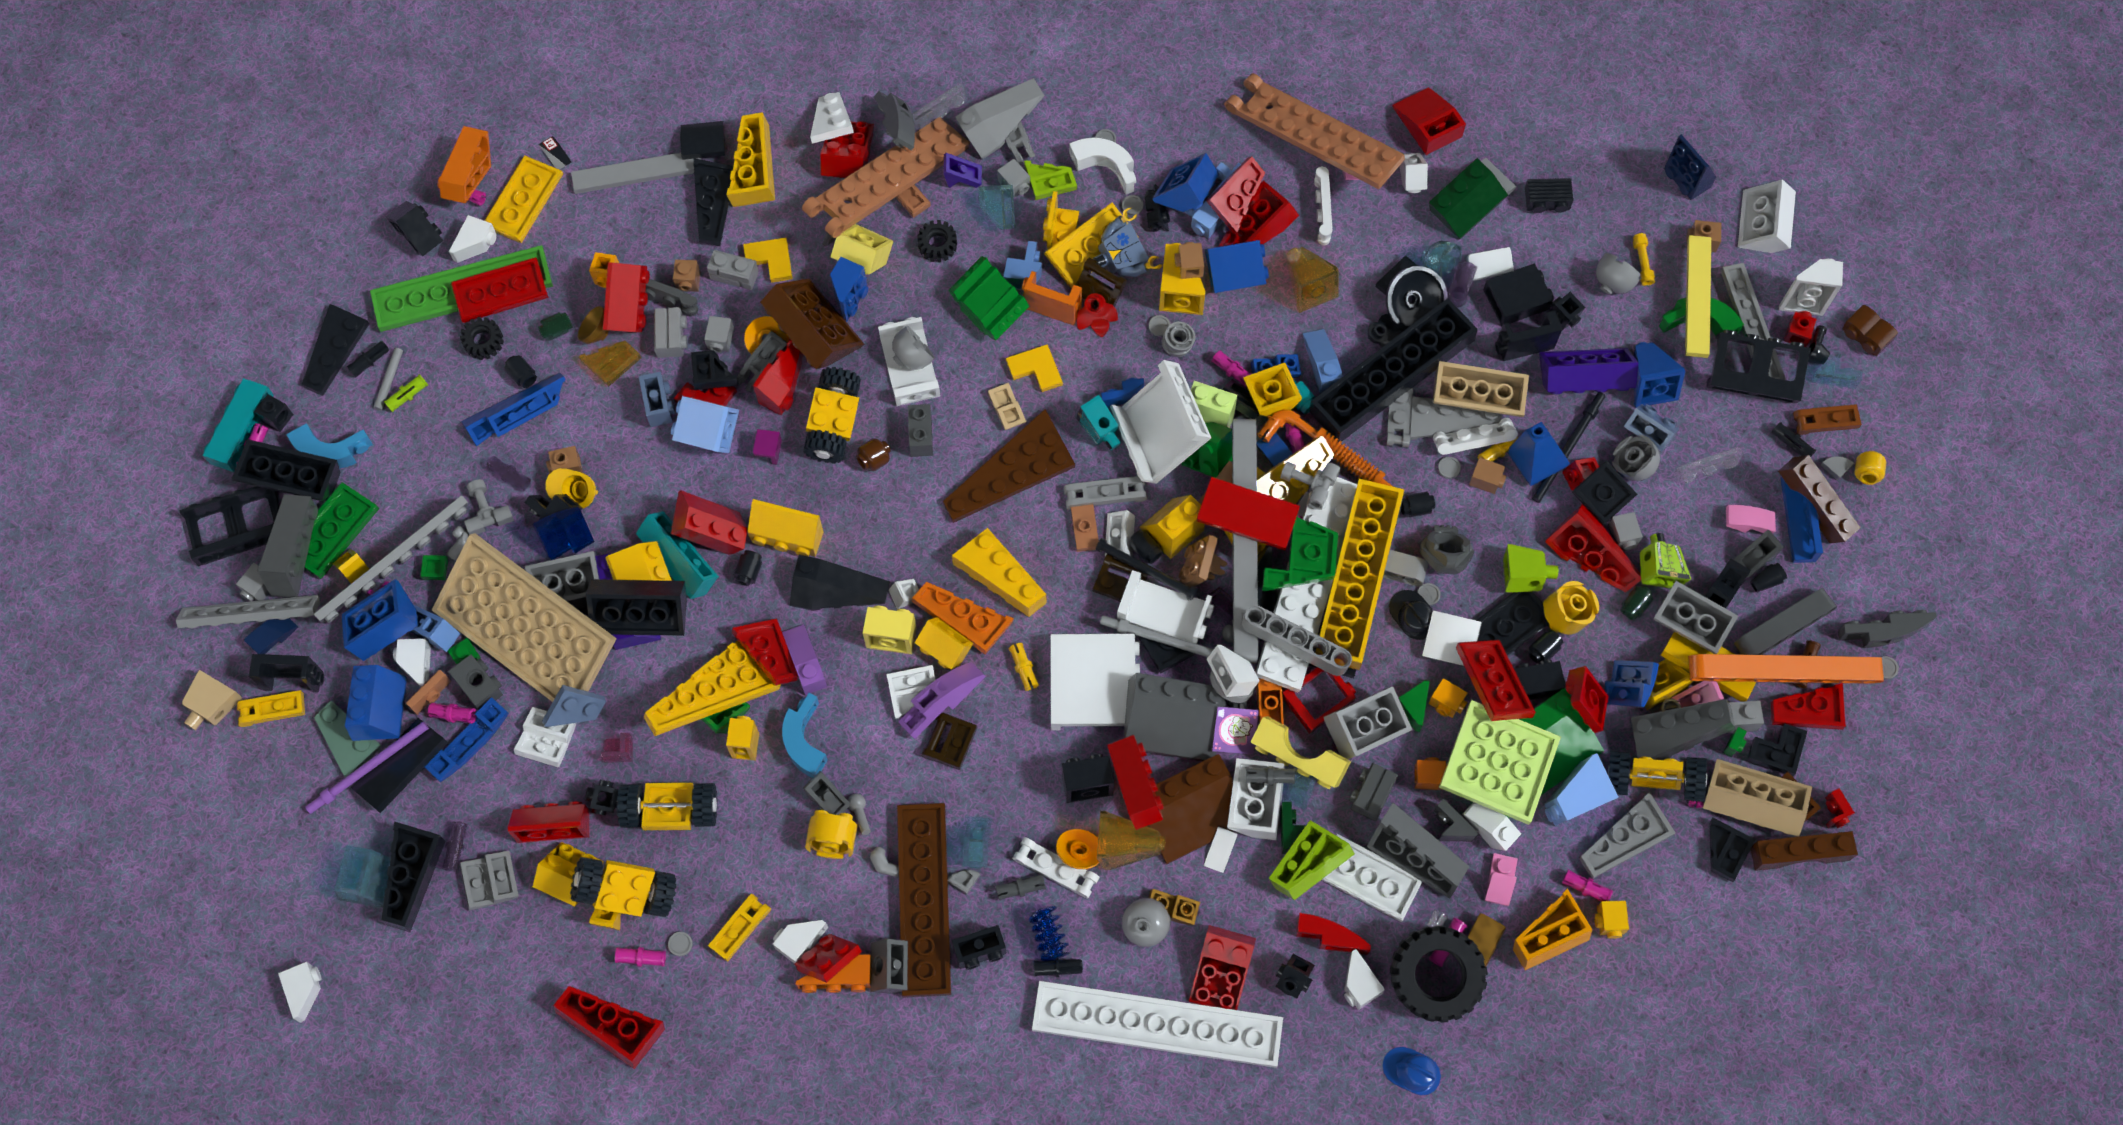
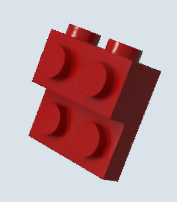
M1586 666L1569 670L1565 686L1567 692L1572 695V707L1579 712L1584 723L1594 733L1603 731L1609 696Z

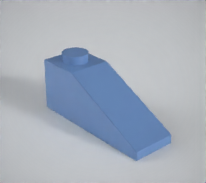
M1324 329L1303 333L1319 394L1343 377L1338 358Z
M414 605L418 626L410 632L421 639H426L429 644L447 652L461 633L445 619Z

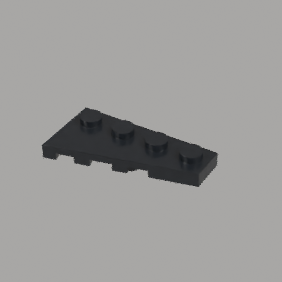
M329 304L302 382L304 388L321 396L325 394L369 326L368 320Z

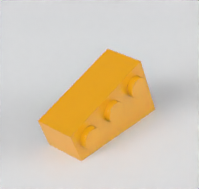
M1568 888L1557 901L1551 904L1538 919L1515 939L1513 951L1524 970L1530 969L1590 940L1592 928Z

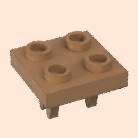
M1208 535L1187 547L1184 555L1186 561L1179 573L1180 582L1192 587L1206 580L1215 579V576L1212 574H1225V571L1220 566H1227V562L1214 554L1218 540L1217 537Z

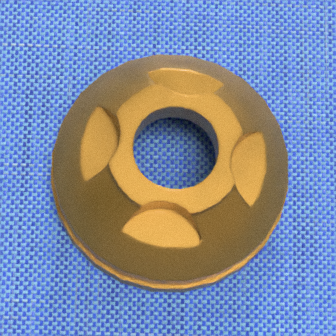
M597 306L586 315L578 330V340L586 344H592L600 340L603 341L607 337L609 330H603V307Z

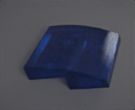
M579 507L556 512L533 523L544 551L550 560L556 559L569 550L577 553L595 542Z

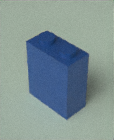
M1260 240L1205 249L1212 293L1266 284L1269 273L1267 266L1263 265L1262 257H1265V248L1263 244H1260Z

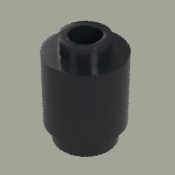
M511 356L506 360L504 371L518 386L528 388L534 384L537 379L535 370L522 356Z
M1428 491L1405 495V498H1402L1401 512L1403 516L1411 518L1431 514L1432 509L1435 508L1434 496L1429 495Z
M1139 530L1131 536L1130 547L1144 562L1147 561L1149 564H1152L1162 556L1161 546L1147 530L1142 532Z
M745 550L744 554L740 556L733 574L734 578L737 579V583L743 586L755 584L762 565V556L760 554Z
M1553 630L1544 632L1529 646L1530 658L1537 664L1544 660H1550L1561 650L1562 638Z

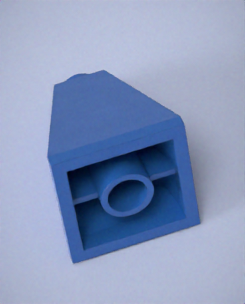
M1653 342L1637 344L1633 355L1638 361L1636 388H1634L1635 408L1641 404L1644 406L1646 404L1655 405L1679 400L1685 376L1684 367Z
M1542 422L1525 430L1507 451L1530 486L1570 465V462Z

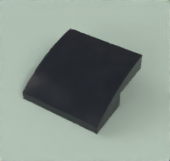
M724 121L681 125L682 160L725 156Z

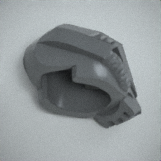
M1435 525L1434 532H1431L1423 539L1420 554L1439 574L1455 575L1467 567L1474 551L1470 540L1464 535L1458 534L1456 526L1450 528V525L1445 527L1444 525Z

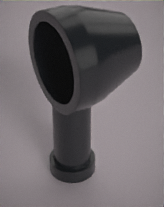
M1819 325L1815 329L1816 333L1813 342L1808 347L1810 348L1808 362L1823 365L1827 361L1830 352L1822 344L1827 328Z

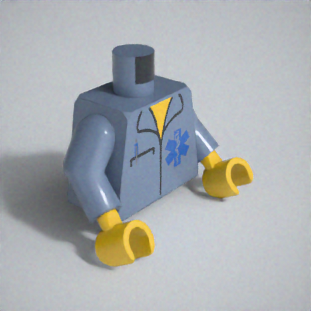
M1129 207L1123 211V216H1118L1108 224L1101 236L1102 243L1098 246L1101 254L1093 259L1101 267L1108 266L1113 274L1118 272L1121 276L1137 277L1149 272L1150 268L1160 269L1162 264L1153 265V261L1160 257L1151 256L1149 258L1131 223L1127 224L1126 221H1132L1137 217V214L1132 218L1127 216V211L1132 208Z

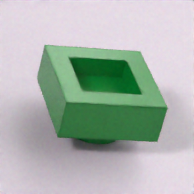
M423 555L420 577L423 580H446L447 556Z
M468 638L448 650L456 664H459L471 654L476 661L481 658Z
M1738 727L1732 733L1723 753L1730 757L1736 752L1741 753L1747 740L1743 739L1747 731Z

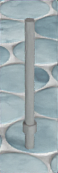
M1104 615L1101 618V625L1117 629V632L1123 634H1135L1205 657H1209L1214 650L1130 624V621L1125 619L1117 620Z

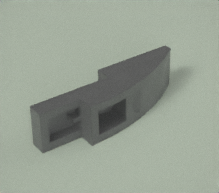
M878 90L874 98L878 103L877 107L885 113V118L882 121L887 129L885 132L893 138L892 142L900 148L905 146L912 151L915 142V126L908 104L892 93H889L887 96Z
M1917 610L1913 613L1893 611L1883 621L1873 620L1859 624L1858 621L1846 622L1838 630L1839 640L1862 639L1863 648L1890 645L1920 632L1937 615L1936 612L1927 613L1926 610Z

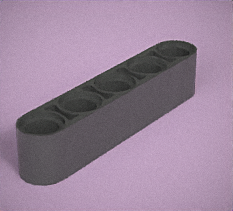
M1821 588L1736 640L1734 645L1741 655H1763L1825 617L1838 606L1824 588Z

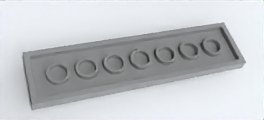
M461 495L314 613L321 623L326 621L328 624L339 616L337 612L343 606L348 609L358 601L356 596L363 591L366 594L369 589L372 590L376 586L375 580L380 576L385 579L395 571L393 568L398 562L404 564L413 556L412 551L416 547L421 550L431 542V535L435 532L440 535L449 527L448 522L452 518L457 521L467 513L466 507L468 506L467 500Z

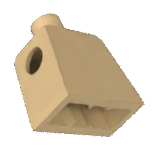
M199 670L182 701V705L191 711L184 724L195 731L203 720L215 726L237 705V702L241 701L242 697L233 689Z

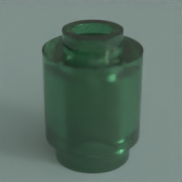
M558 312L541 320V325L538 326L542 338H548L549 341L568 333L573 328L566 312L561 314Z
M1635 586L1622 602L1621 613L1633 621L1640 618L1654 600L1651 590L1645 586Z

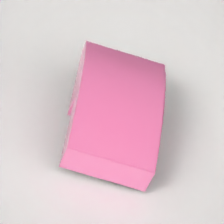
M1728 505L1726 506V526L1744 533L1752 529L1761 533L1770 530L1773 534L1776 532L1775 512L1752 506Z

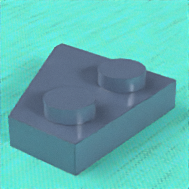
M562 685L542 722L545 727L596 720L606 703V699L599 694Z

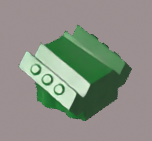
M983 256L949 289L953 299L960 305V310L984 335H988L993 340H997L1030 307L1024 296L1019 295L1015 287Z

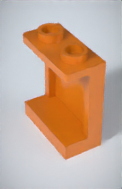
M1031 271L1029 278L1025 277L1022 284L1023 296L1030 306L1027 310L1074 325L1078 311L1082 308V287L1073 285L1068 296L1037 285L1036 272Z

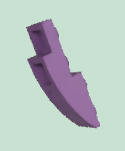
M972 662L949 671L918 693L911 700L914 706L898 722L916 739L948 706L953 710L986 676Z

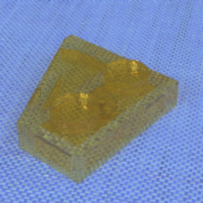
M626 341L616 343L611 347L598 349L599 352L586 356L584 353L579 356L580 361L608 387L641 359V355Z

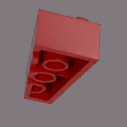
M1131 735L1108 744L1107 746L1126 808L1135 829L1138 830L1163 820L1161 810L1164 809L1160 796H1156L1158 787L1154 777L1151 778L1150 774L1153 772L1148 759L1145 760L1144 756H1147L1143 743H1138L1135 736Z
M571 986L567 987L553 1005L557 1015L633 1069L637 1067L665 1030L664 1023L661 1020L649 1018L642 1013L620 1007L616 1003L599 999L595 995Z

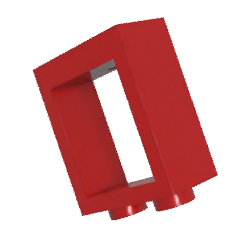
M1317 667L1307 674L1302 687L1322 674L1324 670ZM1327 672L1346 698L1316 720L1296 696L1295 691L1287 689L1282 693L1283 701L1309 734L1325 723L1324 716L1342 709L1355 701L1356 696L1354 694L1356 691L1349 682L1345 683L1340 676Z

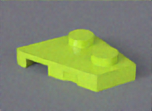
M1029 160L1024 161L1026 172L1030 175V185L1035 200L1051 197L1053 191H1057L1059 195L1077 190V184L1071 167L1054 166L1048 163H1044L1043 166L1031 164Z

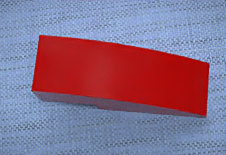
M1299 913L1296 937L1320 939L1319 949L1352 953V951L1357 949L1359 954H1369L1371 945L1348 928L1316 915Z

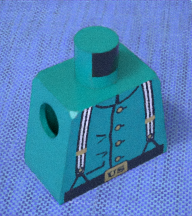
M1097 395L1080 406L1076 419L1095 444L1099 445L1104 441L1110 451L1121 444L1115 435L1118 423L1102 398Z

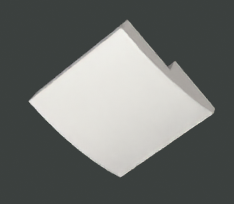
M1433 611L1422 656L1464 666L1456 646L1461 642H1476L1482 622Z
M532 707L523 724L524 731L514 748L515 755L560 767L576 723L545 727L542 720L547 711Z

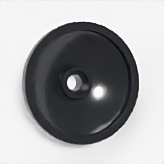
M1412 266L1401 270L1391 280L1386 292V308L1391 320L1400 329L1405 331L1448 298L1445 283L1435 271L1427 267ZM1409 296L1412 297V302H1411V303L1408 302V297H1409Z

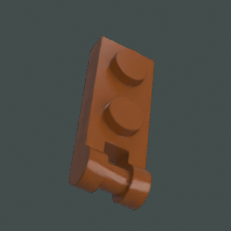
M1857 404L1800 409L1793 412L1794 420L1798 424L1796 430L1800 435L1814 432L1858 429L1862 425ZM1811 418L1812 423H1807L1806 419Z

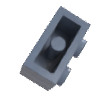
M661 372L639 376L646 417L650 426L655 427L673 423L671 414H675L673 401L668 400V394H671L669 381H664Z
M1641 404L1635 409L1624 427L1637 436L1645 435L1649 437L1658 450L1662 452L1671 443L1679 428L1676 427V423L1668 417L1663 418L1656 414L1657 410L1652 406Z

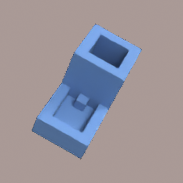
M1028 241L1025 260L1007 258L1003 277L1016 289H1022L1025 277L1029 278L1031 271L1036 272V283L1042 275V263L1039 262L1041 251H1037V242Z

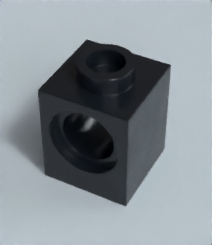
M269 394L266 395L254 411L263 423L279 432L283 430L294 415L285 403Z

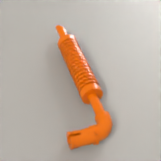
M1281 410L1272 416H1268V421L1257 433V436L1262 439L1265 433L1268 432L1263 441L1269 443L1279 427L1282 428L1285 423L1291 426L1295 425L1313 438L1312 441L1319 436H1323L1334 454L1332 460L1336 459V463L1340 462L1339 465H1344V469L1347 467V471L1351 470L1350 473H1355V477L1358 475V479L1362 478L1363 480L1392 486L1383 479L1386 473L1381 470L1378 471L1379 468L1375 469V465L1371 466L1370 462L1367 463L1368 460L1364 461V457L1360 458V454L1356 455L1357 452L1353 453V449L1349 450V446L1345 447L1346 444L1342 445V441L1338 442V438L1334 439V435L1331 437V433L1327 434L1328 431L1323 427L1319 431L1303 421L1298 413L1292 410Z

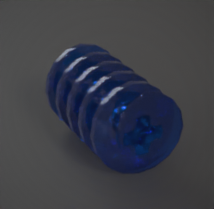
M1056 906L1039 909L1029 918V923L1035 924L1032 927V932L1038 933L1034 938L1036 942L1040 943L1037 948L1038 951L1043 952L1040 955L1043 961L1056 960V958L1059 959L1071 953L1063 952V949L1069 946V944L1060 942L1066 935L1065 933H1057L1063 925L1054 923L1060 918L1059 915L1051 914L1057 909Z

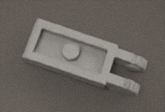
M1020 121L1017 124L1018 128L1014 132L1012 131L1005 139L1019 164L1024 162L1021 153L1018 151V148L1023 145L1031 158L1036 156L1029 143L1031 141Z

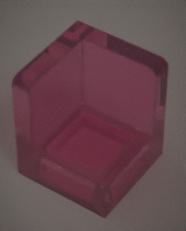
M620 733V739L605 740L604 752H601V758L604 763L633 762V737L630 733Z

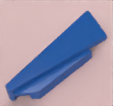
M558 373L461 422L476 446L494 433L497 437H500L558 405L560 390L566 379L561 373Z

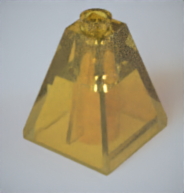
M1304 247L1293 248L1287 253V266L1299 313L1339 297V270L1335 265Z
M1100 811L1097 860L1104 870H1112L1160 855V850H1165V836H1161L1158 830L1147 826L1136 830L1131 820L1106 811Z

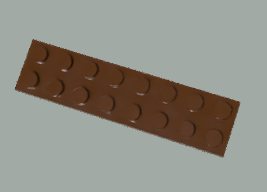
M945 803L897 805L900 940L908 941L907 990L902 991V998L951 995Z

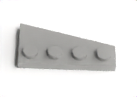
M1649 792L1579 859L1590 877L1594 879L1672 837L1675 831Z

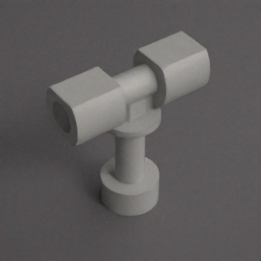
M1287 461L1280 478L1286 481H1290L1293 478L1311 485L1310 490L1313 493L1309 499V505L1315 509L1322 510L1328 497L1329 491L1327 490L1329 486L1334 485L1339 475L1340 467L1333 463H1327L1322 475L1317 473L1313 477L1296 470V464Z
M474 480L467 485L469 495L476 498L480 508L476 517L464 521L469 535L483 533L486 531L485 527L495 523L502 526L514 521L508 505L498 509L488 506L484 495L487 491L484 480Z

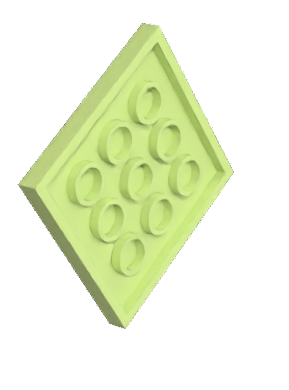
M1471 700L1439 788L1529 825L1532 822L1561 737L1519 719L1491 721L1483 704Z

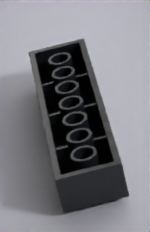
M1447 298L1314 398L1310 404V413L1328 433H1331V436H1335L1334 439L1338 438V442L1343 441L1395 402L1396 399L1436 371L1439 361H1449L1474 342L1478 329Z

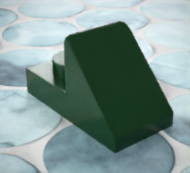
M1282 802L1280 808L1281 854L1288 852L1306 826L1292 825L1296 824V809H1292V802Z

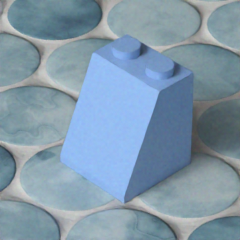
M682 396V399L678 401L676 406L678 416L677 421L673 423L671 428L672 440L716 452L729 453L739 409Z
M1597 753L1579 762L1544 804L1546 807L1545 814L1548 820L1553 822L1555 826L1618 798Z

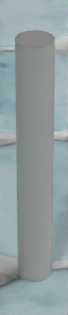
M394 348L373 407L375 410L382 411L385 403L383 401L387 398L403 350L400 348Z

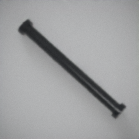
M1103 538L1099 540L1096 551H1103L1187 595L1189 600L1195 597L1198 588L1194 586L1189 587L1113 547Z

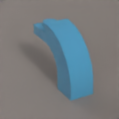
M307 423L286 434L297 451L335 459L338 462L339 469L356 464L357 462L353 456L366 452L373 445L364 429L337 443L319 441Z
M808 693L806 698L803 697L799 701L797 712L790 708L787 710L783 721L782 737L786 751L793 764L802 773L813 778L819 771H822L828 759L825 753L809 745L804 738L805 727L819 705L817 696Z

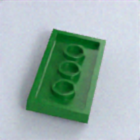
M342 482L318 510L304 568L319 579H322L333 563L376 514L379 507Z

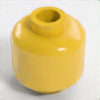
M1865 451L1857 456L1854 474L1860 482L1866 485H1874L1884 479L1886 459L1882 454L1875 451Z

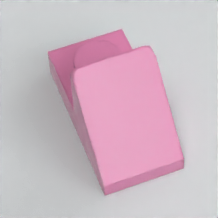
M1702 681L1672 697V699L1677 700L1682 708L1723 700L1724 697L1717 681Z
M1493 854L1485 901L1509 906L1517 879L1515 872L1518 858Z

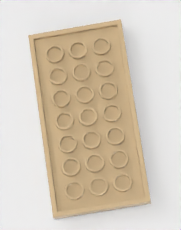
M475 533L469 535L432 608L434 613L445 619L455 629L552 702L562 685L589 691L617 639Z

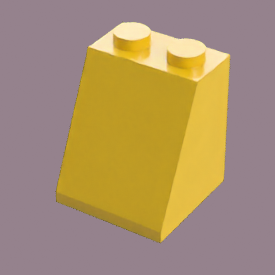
M1166 244L1159 311L1203 315L1205 289L1200 277L1181 279L1180 267L1175 266V254L1178 253L1179 245L1181 244Z
M1192 495L1173 498L1143 523L1140 529L1142 531L1147 530L1161 546V550L1172 559L1204 531L1205 524L1196 521L1201 504Z

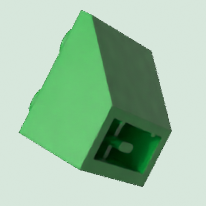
M1215 422L1205 424L1211 439L1184 460L1181 465L1216 478L1225 465L1232 461V429Z

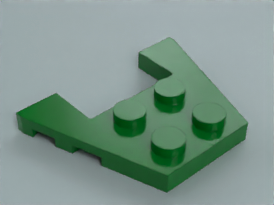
M1297 515L1291 534L1289 570L1265 568L1262 591L1334 579L1338 533L1315 522H1307Z

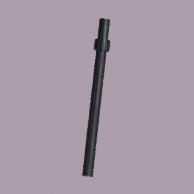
M1598 392L1591 404L1586 406L1583 411V417L1563 447L1562 452L1566 458L1569 457L1590 421L1594 420L1599 413L1598 408L1606 397L1602 392ZM1559 472L1542 481L1532 500L1537 503L1541 502Z

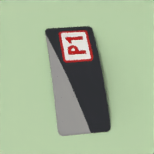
M553 136L538 144L555 168L560 170L571 163V160Z

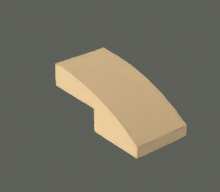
M1009 383L988 390L987 393L1005 430L1026 423L1018 401L1016 402Z

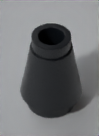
M1779 563L1770 564L1751 580L1750 584L1755 592L1758 593L1783 584V580L1787 579V574Z

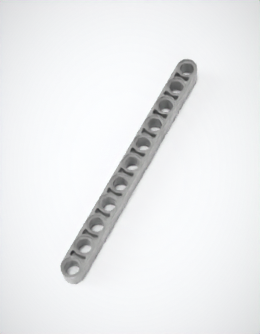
M1233 419L1232 484L1257 491L1256 419ZM1233 533V652L1251 664H1257L1258 637L1244 630L1241 623L1247 608L1252 605L1258 606L1257 541ZM1248 617L1251 622L1258 623L1257 617Z

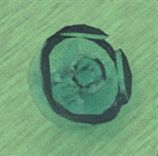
M1437 241L1422 253V266L1435 271L1442 278L1445 286H1447L1456 276V274L1451 275L1455 266L1460 267L1462 248L1453 242Z

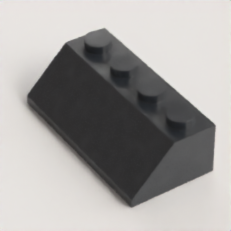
M247 439L232 480L293 495L311 496L312 499L324 501L334 492L341 472L335 459Z
M591 579L586 592L588 616L610 634L684 636L687 607L685 581Z

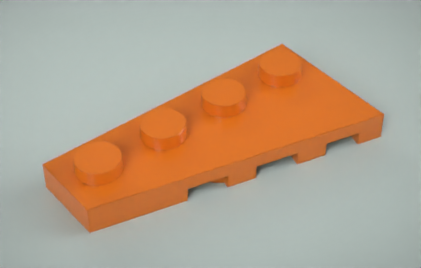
M928 582L912 597V602L933 618L937 617L970 640L973 643L972 646L985 655L1014 620L1010 616L1006 615L1004 617L997 614L995 610L988 607L986 609L974 604V601L967 598L964 600L954 596V593Z

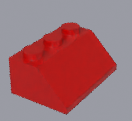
M608 262L603 330L642 332L643 328H645L646 316L644 315V306L648 302V294L645 291L646 284H648L650 278L647 266Z
M682 490L678 492L671 534L728 555L744 550L748 527L740 512Z
M578 801L569 802L565 806L548 803L544 807L535 808L533 805H523L520 809H513L508 824V832L517 843L590 838L589 809L585 804Z

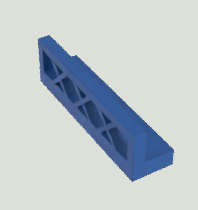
M1781 477L1792 562H1816L1823 554L1817 510L1804 495L1791 490Z

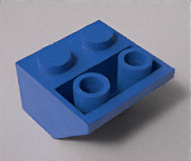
M840 257L830 276L840 314L847 322L850 316L853 317L856 314L857 304L861 298L864 299L869 288L867 287L864 267Z

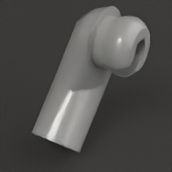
M457 526L453 530L452 535L457 540L446 553L453 560L459 557L469 536L467 529L464 530L461 526Z
M874 848L870 854V860L878 873L898 877L899 865L888 863L883 848Z

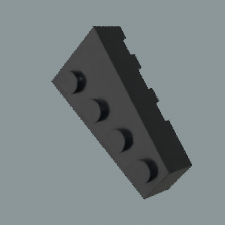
M394 821V836L390 850L391 859L390 866H388L387 888L385 889L381 920L387 926L411 932L445 840L441 835Z

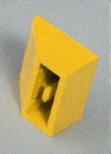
M561 842L538 863L532 887L575 907L579 902L572 901L570 891L577 862L582 857L595 860L600 859L580 851L572 845Z

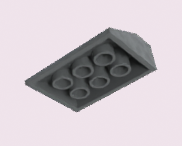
M1135 673L1128 680L1124 738L1134 735L1137 742H1142L1146 752L1205 761L1216 755L1212 748L1217 707H1225L1226 699L1220 696L1212 685Z

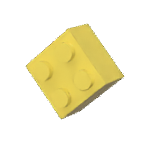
M855 224L836 238L831 258L836 259L838 262L839 258L843 257L864 267L865 275H868L887 264L893 240Z
M879 605L874 606V608L867 607L863 628L866 648L912 655L917 629L914 613L906 609L888 610L886 607Z

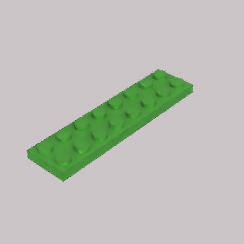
M541 245L370 290L378 329L380 332L459 312L451 282L535 257L538 259L546 288L553 287L544 248Z

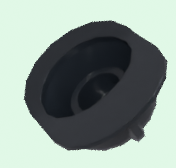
M1402 590L1396 593L1389 603V612L1392 618L1410 638L1415 640L1427 638L1434 610L1415 591Z

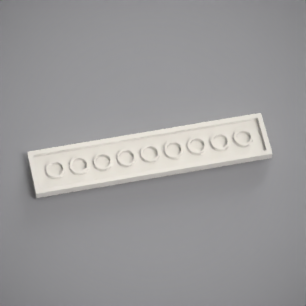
M1318 469V471L1315 473V476L1317 473L1322 475L1323 471ZM1337 477L1333 486H1329L1327 490L1329 491L1328 497L1322 510L1315 509L1309 505V499L1313 493L1310 490L1303 513V520L1315 522L1338 533L1336 568L1357 484ZM1333 579L1281 588L1273 613L1317 635ZM1270 627L1273 633H1280L1277 627ZM1297 637L1291 638L1295 644L1302 643ZM1265 641L1255 673L1258 678L1298 693L1302 688L1309 663Z
M1039 981L1032 1031L1277 1068L1283 1017Z

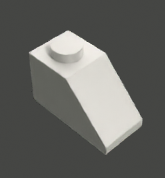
M1420 153L1404 154L1405 160L1400 165L1402 186L1409 193H1419L1421 190L1427 189V162Z
M468 215L449 250L453 261L458 263L487 252L490 245L495 243L497 236L492 223Z
M397 639V647L393 650L394 661L422 687L429 680L431 645L426 639Z
M1217 645L1207 658L1226 697L1249 695L1259 682L1251 663L1223 645Z
M1475 802L1462 814L1493 849L1506 851L1521 835L1507 816Z
M823 920L787 925L785 929L781 928L773 938L775 941L773 946L790 961L796 963L805 952L814 947L828 929V926Z
M1355 949L1349 957L1344 987L1346 994H1344V997L1350 1006H1356L1360 1010L1382 995L1385 989L1357 949Z
M308 962L278 973L292 1017L300 1023L305 1021L321 989L318 982L322 980L321 974L317 967H313Z

